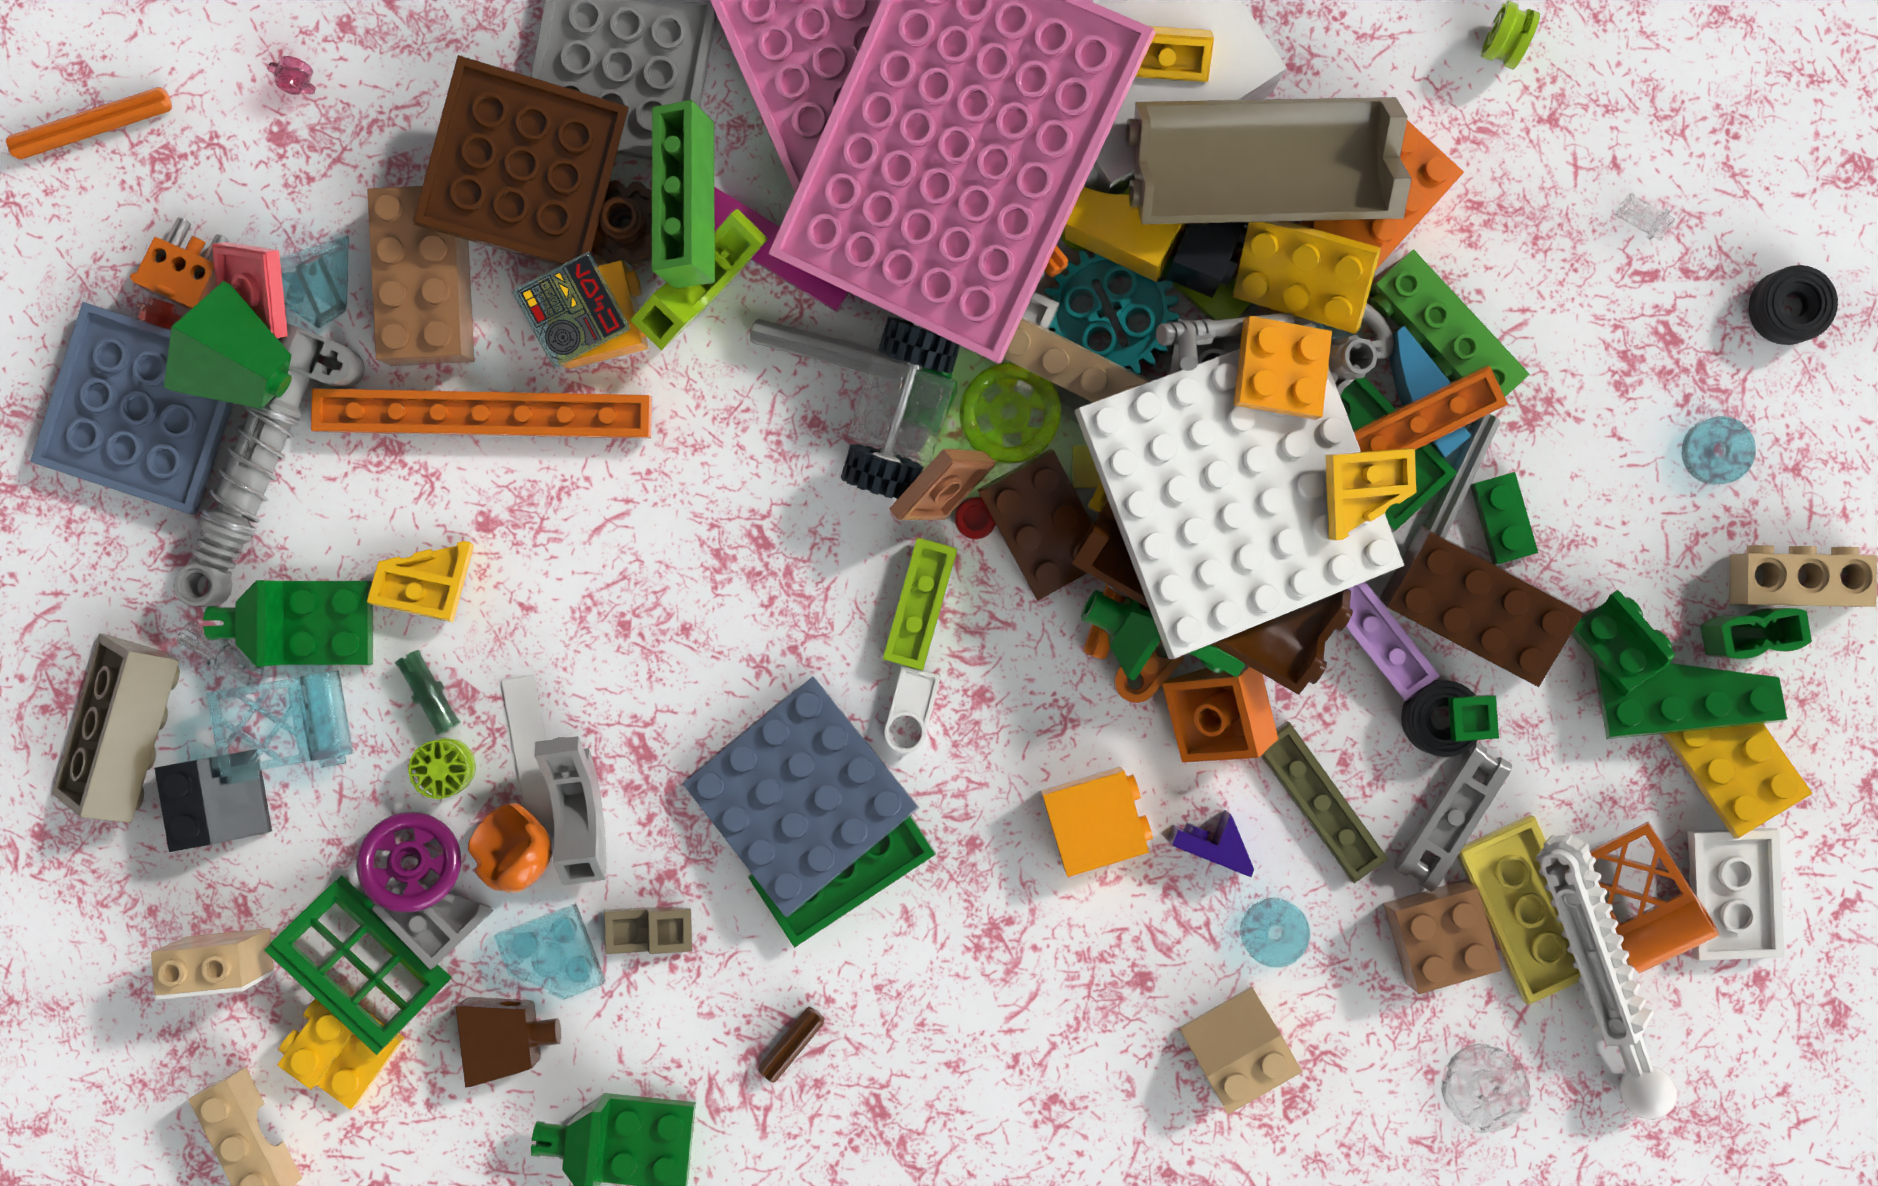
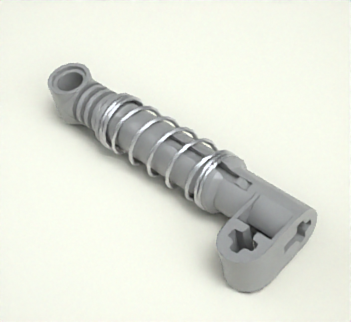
M286 323L288 336L280 337L278 340L292 355L288 374L292 376L291 383L280 398L274 396L262 409L244 406L248 415L244 425L235 427L240 435L236 445L227 448L229 454H231L228 465L218 469L223 477L219 487L210 490L214 500L220 504L218 508L213 510H202L203 514L200 515L198 523L201 527L200 535L204 536V539H197L196 545L200 546V549L195 548L192 552L196 559L190 558L187 566L179 570L174 579V592L181 602L194 607L219 606L227 601L232 591V573L228 571V568L234 569L236 563L232 561V558L238 559L240 556L236 548L242 549L244 544L252 541L253 535H255L254 532L257 531L254 526L250 525L249 521L260 522V519L254 515H256L261 501H269L264 493L269 481L277 480L273 471L278 459H285V455L281 451L286 439L294 438L290 432L291 426H299L298 422H301L302 413L299 406L309 381L312 378L338 389L353 388L361 381L365 368L360 355L352 349ZM320 354L343 363L340 371L318 363ZM202 576H206L209 582L208 591L204 596L199 593L197 587L198 581Z

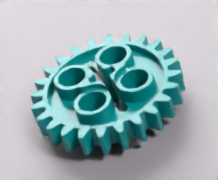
M1083 250L1079 251L1081 264L1076 266L1068 260L1066 268L1069 273L1067 276L1058 274L1053 277L1059 288H1046L1045 290L1046 295L1050 299L1059 302L1058 311L1049 330L1056 331V334L1124 368H1131L1133 372L1141 375L1139 364L1143 361L1154 368L1156 362L1152 353L1154 351L1161 354L1168 353V348L1161 346L1157 341V327L1163 323L1178 322L1179 314L1168 311L1169 308L1179 304L1178 297L1165 295L1174 287L1173 282L1170 280L1159 282V279L1164 274V269L1157 282L1096 253L1095 257L1090 259ZM1120 276L1127 277L1132 282L1130 290L1122 295L1114 294L1109 290L1112 280ZM1095 280L1101 283L1111 308L1118 310L1116 314L1119 325L1129 342L1127 347L1120 345L1110 320L1107 317H1103L1104 310L1101 301L1092 286ZM1088 295L1094 300L1092 308L1082 314L1072 311L1071 304L1073 300L1078 296ZM1135 314H1144L1151 321L1145 331L1135 333L1127 327L1129 318ZM1099 332L1107 333L1111 336L1112 341L1106 350L1099 352L1090 349L1088 346L1089 340L1094 334Z

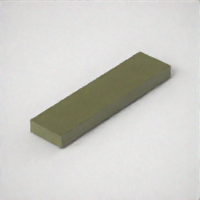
M1287 721L1276 729L1278 740L1261 757L1345 874L1355 884L1387 861L1388 857L1297 731Z

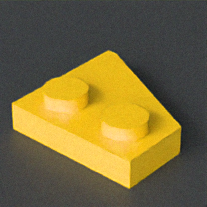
M1404 448L1325 455L1328 534L1330 540L1338 541L1345 539L1349 536L1348 532L1365 521L1371 522L1384 514L1392 504H1400L1416 493L1415 449Z
M462 541L457 542L456 546L435 551L428 549L415 552L412 556L406 558L394 557L378 561L367 602L374 606L453 623L474 545L471 542Z

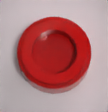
M971 497L964 500L956 510V527L966 538L973 540L985 538L995 528L996 524L981 497Z

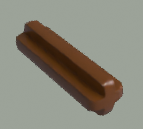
M807 1007L762 1061L758 1069L760 1074L768 1081L776 1082L823 1026L824 1017L814 1008Z

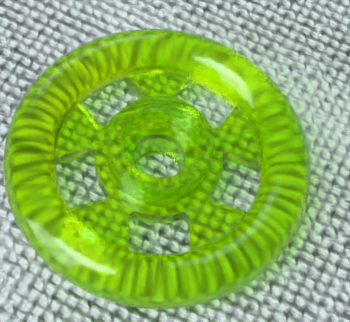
M1006 362L988 367L969 383L962 396L959 418L963 434L975 451H984L989 457L999 463H1020L1037 456L1052 442L1060 424L1061 405L1057 391L1051 381L1012 362ZM1019 380L1026 382L1034 388L1029 399L1013 391ZM997 383L1003 392L998 394L991 403H988L982 394L992 384ZM1007 405L1017 407V414L1012 419L1002 417V410ZM1033 408L1044 410V418L1040 428L1028 426L1031 419V409ZM988 413L994 429L983 434L978 426L977 417ZM1021 432V445L1003 446V434Z

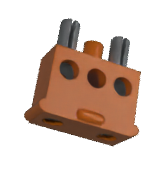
M178 217L166 241L154 236L137 272L132 273L130 279L144 290L191 310L217 287L212 244L230 241L225 236L216 234L204 258L200 254L206 242L195 236H191L185 249L180 248L191 227V223L186 219Z

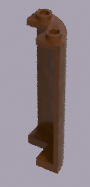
M1106 497L1100 507L1096 520L1089 527L1072 564L1149 608L1108 498ZM1345 589L1214 642L1212 645L1300 695L1309 682L1315 684L1321 678L1327 666V662L1324 661L1325 642L1334 630L1341 632L1353 614V610L1350 609L1351 590Z

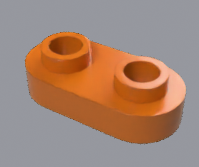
M1154 650L1140 672L1142 684L1137 689H1131L1128 686V677L1122 667L1119 666L1114 675V686L1117 693L1123 699L1133 703L1148 700L1181 664L1185 655L1175 659H1169L1168 656L1160 658Z

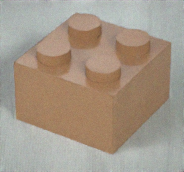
M1462 880L1437 887L1432 892L1427 890L1383 903L1406 984L1418 994L1502 971L1480 893L1474 885Z

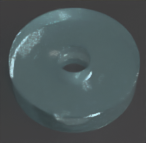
M1717 416L1702 420L1689 429L1682 443L1681 454L1686 469L1694 478L1706 484L1718 485L1734 482L1749 471L1755 459L1756 446L1750 430L1742 422L1727 416ZM1716 443L1720 444L1723 448V455L1720 458L1714 454Z
M1269 897L1255 902L1247 909L1240 924V937L1246 951L1257 962L1268 967H1285L1296 962L1306 951L1310 940V928L1303 912L1293 903L1282 898ZM1275 925L1281 926V935L1276 939H1270L1268 937L1269 929Z

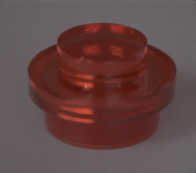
M150 296L146 304L138 301L136 304V308L140 309L137 316L138 320L171 330L175 321L180 320L181 316L173 313L174 304Z

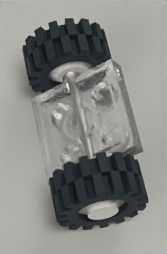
M892 317L887 318L878 351L887 356L895 357V359L906 361V364L878 355H872L848 438L879 447L880 449L851 444L840 477L841 480L846 481L849 485L857 486L861 490L871 491L870 493L881 494L891 499L892 497L898 499L922 473L924 467L918 462L900 457L898 454L928 464L932 461L956 380L922 369L924 367L939 372L952 373L961 345L910 321Z

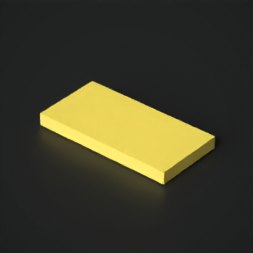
M1528 815L1465 844L1457 856L1468 882L1479 890L1489 928L1521 998L1527 1005L1578 983V979L1581 976L1579 969L1573 967L1575 961L1574 954L1569 953L1567 950L1570 945L1569 940L1562 936L1564 926L1556 920L1559 914L1557 907L1551 906L1552 893L1545 889V885L1548 883L1545 876L1540 875L1539 872L1541 867L1539 861L1536 860V856L1543 849V844L1546 840L1535 816Z

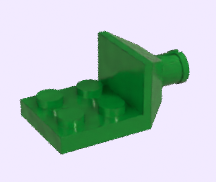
M256 580L235 602V607L208 606L206 608L203 621H223L224 624L203 626L204 634L208 640L235 639V645L256 667L277 665H372L373 605L367 602L372 581Z
M1097 589L1092 592L1086 601L1081 613V620L1091 623L1108 633L1111 650L1126 676L1135 681L1161 641L1150 609L1128 596L1124 602H1118ZM1212 644L1190 652V654L1199 658L1205 667L1216 673L1225 671L1238 677L1246 665Z
M604 1093L578 1112L569 1124L560 1125L537 1121L531 1140L536 1141V1144L531 1145V1156H549L563 1159L562 1170L574 1186H600L602 1182L633 1186H688L696 1102Z

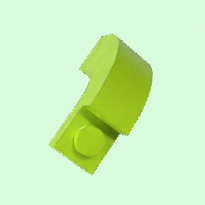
M736 209L715 231V283L675 289L666 282L650 296L630 321L662 351L736 278L751 261L750 259L767 242L768 238L745 215Z

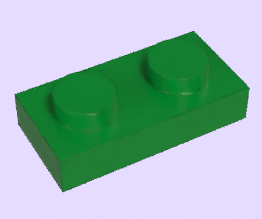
M1512 472L1471 484L1470 487L1492 563L1495 565L1538 553L1516 473Z

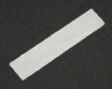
M533 674L501 680L524 808L544 826L549 837H553L554 819L550 794L534 756L535 742L546 740L535 677Z

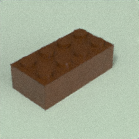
M1422 525L1402 558L1404 566L1395 570L1379 597L1387 608L1537 687L1541 685L1584 614L1562 599Z

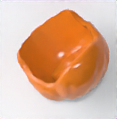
M510 803L498 807L484 817L482 823L474 830L468 842V851L477 863L475 868L476 875L488 887L496 891L518 893L534 884L548 868L552 855V842L546 829L534 815L520 804Z

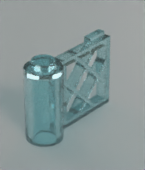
M339 670L206 693L221 777L230 776L232 784L260 779L258 770L319 760L320 768L345 764V755L353 753ZM288 688L290 707L281 719L260 706L270 691ZM261 693L255 702L247 696H245L249 694ZM237 697L251 708L239 724L235 726L222 717L220 699ZM256 711L276 723V726L263 743L242 731ZM291 714L293 717L294 728L286 723ZM224 726L232 731L227 740ZM281 728L296 737L298 755L281 757L268 748V745ZM237 736L258 748L247 764L231 766L228 748ZM263 752L273 758L257 762Z

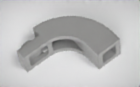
M578 736L535 742L534 756L550 794L554 819L553 864L562 884L570 885L605 880V826L600 788L589 748L583 749Z

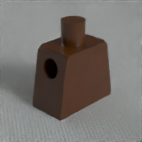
M468 997L456 1006L465 1088L529 1070L540 1060V1046L556 1045L561 1042L559 1019L537 1021L535 1004L532 1000Z

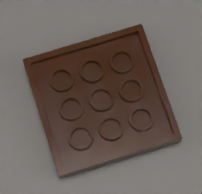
M458 55L413 219L414 225L564 268L586 255L590 259L629 106Z

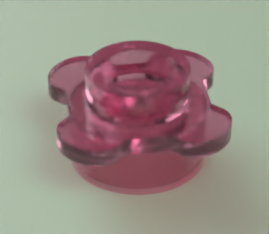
M282 56L278 63L270 62L268 64L267 70L273 73L275 77L274 82L284 92L293 95H299L301 91L306 94L315 93L316 87L310 83L313 69L304 61L292 56Z

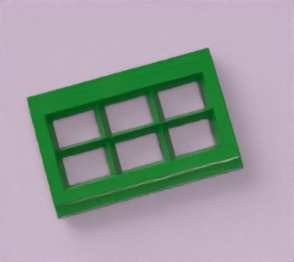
M341 875L291 922L264 951L375 1055H378L443 989L452 977L439 965L430 970L372 910L375 905ZM335 903L360 925L343 943L318 921ZM311 926L336 949L319 967L293 944ZM366 933L371 935L392 955L376 973L350 950ZM342 956L369 979L352 997L326 974ZM399 962L424 985L408 1002L404 1001L382 980ZM375 986L400 1008L384 1027L358 1004Z

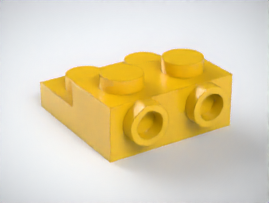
M314 999L303 1014V1017L309 1020L301 1032L294 1029L280 1045L278 1051L283 1054V1057L277 1066L310 1090L318 1086L352 1110L367 1092L405 1037L398 1034L378 1055H375L320 1002ZM367 1011L383 1027L386 1025L383 1021H381L372 1013Z

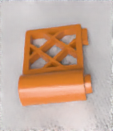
M1649 821L1589 851L1591 856L1595 857V860L1601 858L1618 863L1612 885L1598 881L1601 888H1605L1610 892L1608 900L1606 901L1605 899L1606 903L1612 904L1615 893L1641 900L1637 915L1621 923L1613 910L1610 912L1611 919L1618 921V925L1615 928L1616 933L1624 938L1621 947L1629 952V957L1626 961L1639 974L1720 935L1709 913L1695 896ZM1646 835L1655 850L1651 865L1626 859L1625 854L1628 843ZM1622 847L1620 856L1609 854ZM1658 857L1661 859L1667 870L1656 867ZM1622 865L1649 872L1643 894L1617 886ZM1654 874L1673 879L1682 892L1668 900L1648 895ZM1646 902L1656 905L1644 911Z

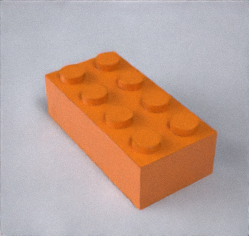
M1407 120L1400 159L1412 179L1404 219L1302 221L1299 225L1380 247L1381 250L1376 265L1377 269L1460 178L1464 171Z

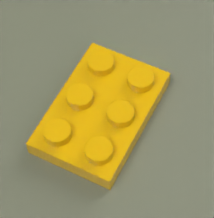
M1288 221L1249 222L1233 298L1280 312L1291 313L1300 318L1356 334L1361 326L1381 248Z
M1764 724L1662 734L1734 839L1744 836L1813 794Z

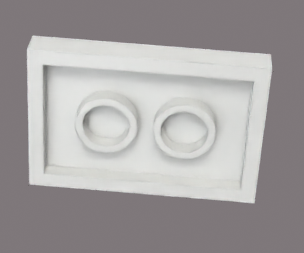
M1773 828L1753 829L1736 839L1733 838L1729 830L1688 831L1690 888L1709 913L1720 934L1692 948V957L1699 961L1784 958L1780 831Z

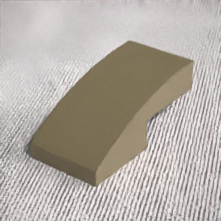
M691 908L604 909L605 954L646 951L649 954L692 951Z

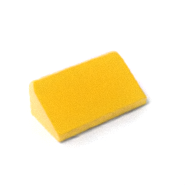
M1150 26L1154 28L1156 33L1135 77L1208 82L1214 42L1211 30Z

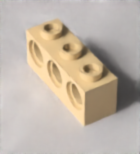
M1747 545L1746 553L1730 554L1729 605L1876 607L1877 555H1859V547H1831V555L1817 554V546H1789V554H1774L1773 545ZM1759 565L1765 572V579L1761 585L1755 579V571ZM1801 567H1804L1807 572V580L1803 586L1798 580V571ZM1844 567L1849 573V581L1846 586L1843 585L1840 578Z

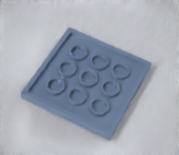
M82 302L30 462L169 508L197 515L233 403L175 392L164 387L171 330Z
M813 676L683 783L691 796L785 917H789L920 808Z

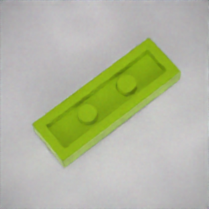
M917 537L883 660L923 671L957 548Z

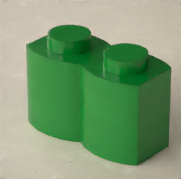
M1763 608L1754 610L1745 616H1717L1700 625L1705 655L1711 657L1748 659L1759 656L1766 651L1788 652L1798 650L1812 642L1807 611L1797 608Z

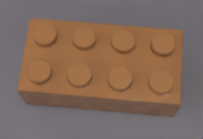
M422 186L367 189L376 360L390 366L475 362L469 240L414 225L413 219Z

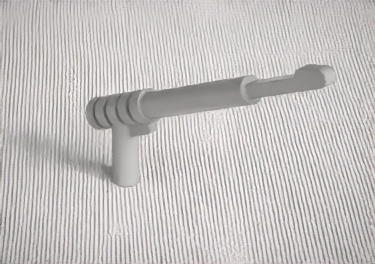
M1291 313L1255 316L1303 326L1309 323L1313 325L1320 324L1294 316ZM1246 317L1163 323L1157 327L1156 338L1161 346L1178 344L1180 366L1182 369L1190 371L1194 370L1198 365L1197 345L1212 344L1214 338L1241 335L1243 319Z

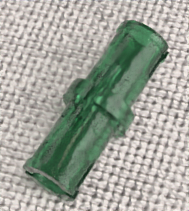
M416 650L407 654V658L404 659L402 657L397 660L395 665L400 669L414 693L411 699L415 705L420 704L433 726L435 734L439 736L449 731V728L459 725L461 721L456 717L442 692L445 687L441 681L436 682L423 660L421 652Z

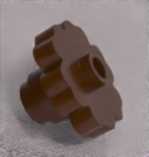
M611 181L602 207L592 251L597 257L604 259L607 263L623 261L625 259L630 266L638 267L644 261L652 260V190L646 189L642 183L637 181L629 184L627 188L620 181ZM631 219L628 226L619 228L622 220Z

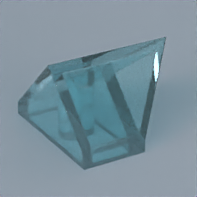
M349 235L280 257L284 305L318 329L343 314L347 308Z

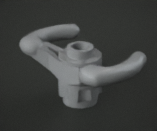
M1366 303L1362 320L1374 332L1375 337L1373 341L1361 339L1358 335L1338 337L1331 340L1328 366L1339 395L1355 379L1365 377L1366 373L1375 367L1377 359H1387L1395 348V340L1390 327L1382 315L1368 303Z

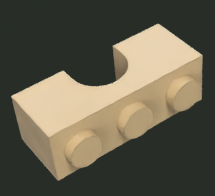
M246 1067L207 1086L188 1099L231 1186H294L302 1179L284 1141L274 1146L263 1136L258 1124L257 1112L265 1103Z

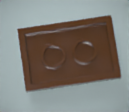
M1053 449L1043 452L977 489L1037 601L1087 574V572L1073 565L1072 562L1089 527L1092 526V522Z

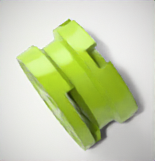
M1507 0L1498 11L1491 31L1487 33L1480 57L1490 61L1497 58L1503 61V66L1514 70L1522 60L1534 37L1540 20V13L1531 9L1524 12L1518 9L1519 4Z
M445 737L426 742L417 748L410 758L408 773L412 785L419 793L427 798L442 799L458 794L470 785L475 776L476 763L474 754L466 744L458 739ZM414 776L417 777L418 783L414 781Z

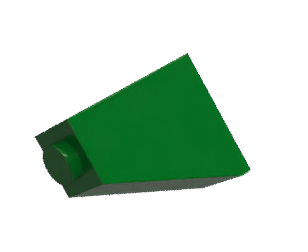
M222 281L172 326L164 387L175 392L262 409L274 396L280 398L288 389L292 376L288 374L292 355L230 284Z

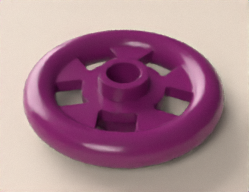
M417 812L399 813L376 824L363 839L356 859L358 880L367 896L381 907L396 912H416L435 905L451 891L461 869V850L454 833L439 819ZM404 829H414V841H404L396 844L395 832ZM436 839L443 850V854L431 859L430 853L424 844ZM377 850L390 852L387 858L386 869L374 868V858ZM408 856H413L418 860L416 867L411 870H406L401 866L403 859ZM429 870H433L439 878L433 886L425 890L418 881L423 879ZM393 877L401 883L408 884L403 895L395 894L386 889L390 878Z

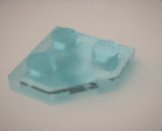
M577 903L494 935L509 976L523 982L529 981L549 990V994L560 999H567L601 986L606 982Z

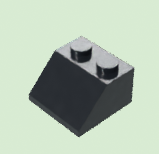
M258 749L154 768L169 852L217 844L272 831Z

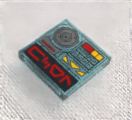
M590 251L512 291L554 369L632 330Z

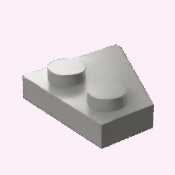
M400 882L391 892L403 895L408 884ZM419 883L425 890H427V889H429V888L431 887V886H428V885ZM448 893L435 905L416 912L391 911L378 904L372 908L430 970L435 968L494 911L488 905L452 893Z

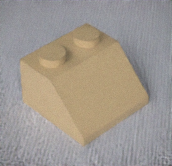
M1252 986L1179 1027L1227 1114L1234 1112L1303 1072Z

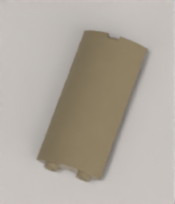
M1396 97L1135 102L1134 119H1128L1126 124L1127 146H1134L1135 180H1131L1129 185L1130 207H1138L1141 224L1404 219L1412 178L1401 161L1400 154L1408 116Z

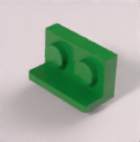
M1619 590L1610 594L1604 604L1580 619L1571 633L1624 696L1663 671L1675 657L1671 642L1666 635L1659 630H1654L1643 618V612L1639 605L1633 599L1625 598Z

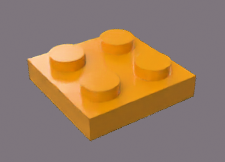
M1248 316L1243 319L1233 405L1314 420L1323 417L1332 331L1255 316Z

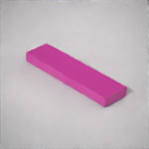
M714 187L715 231L732 212L738 209L768 238L767 242L750 260L833 311L838 312L849 292L768 254L780 226Z

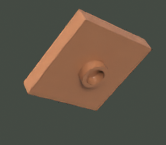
M943 449L889 509L897 520H945L996 466L997 462L987 451Z

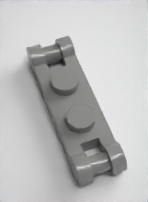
M1478 742L1464 752L1461 763L1407 848L1398 856L1394 869L1405 876L1413 875L1419 879V885L1430 892L1434 891L1445 877L1509 776L1512 764L1502 757L1495 759L1487 753V748ZM1478 768L1487 773L1483 783L1472 778ZM1426 850L1436 855L1429 866L1420 861Z

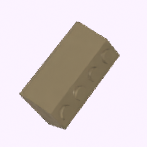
M99 633L52 791L56 798L79 817L132 823L135 810L141 807L144 799V789L142 786L146 772L152 768L156 758V749L154 747L159 730L165 726L168 717L166 704L170 691L176 687L180 676L179 660L168 653Z

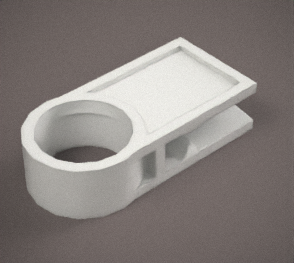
M902 665L884 733L888 745L893 750L900 753H910L922 746L926 738V730L941 675ZM902 716L915 718L921 726L922 736L920 740L910 747L897 745L890 735V725Z

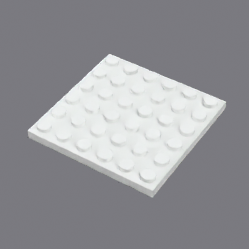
M1309 323L1304 326L1313 327V324ZM1240 349L1200 363L1194 370L1175 372L1085 405L1074 411L1169 659H1175L1404 566L1385 513L1371 522L1365 521L1348 532L1349 536L1343 540L1335 541L1329 539L1325 455L1361 452L1329 366L1323 417L1316 420L1233 405Z

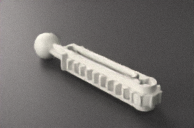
M1573 834L1551 835L1543 844L1544 847L1536 856V860L1540 863V875L1545 876L1548 882L1545 885V889L1550 891L1553 896L1550 902L1551 906L1557 907L1559 914L1556 920L1564 926L1562 936L1569 940L1570 945L1567 950L1569 953L1574 954L1575 961L1573 967L1580 971L1581 976L1578 981L1585 985L1586 992L1584 997L1590 1000L1592 1004L1588 1009L1589 1014L1596 1015L1597 1018L1591 1029L1594 1033L1603 1035L1606 1046L1619 1047L1627 1070L1620 1084V1096L1627 1109L1640 1118L1649 1120L1662 1118L1674 1109L1677 1099L1676 1085L1668 1073L1652 1065L1642 1034L1653 1016V1011L1643 1008L1646 1000L1640 997L1637 992L1640 988V983L1633 980L1632 975L1635 969L1629 966L1626 961L1629 957V952L1621 947L1624 938L1616 933L1615 928L1618 925V921L1611 919L1610 912L1613 907L1612 904L1605 902L1604 897L1607 894V890L1599 885L1598 881L1602 876L1594 871L1595 857L1591 856L1589 845L1580 838L1573 836Z

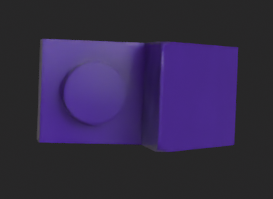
M1223 811L1212 840L1208 839L1210 834L1208 830L1186 822L1184 829L1172 825L1167 841L1172 846L1252 877L1254 867L1235 821L1228 811Z

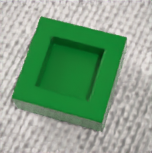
M1496 695L1448 697L1452 741L1499 739Z

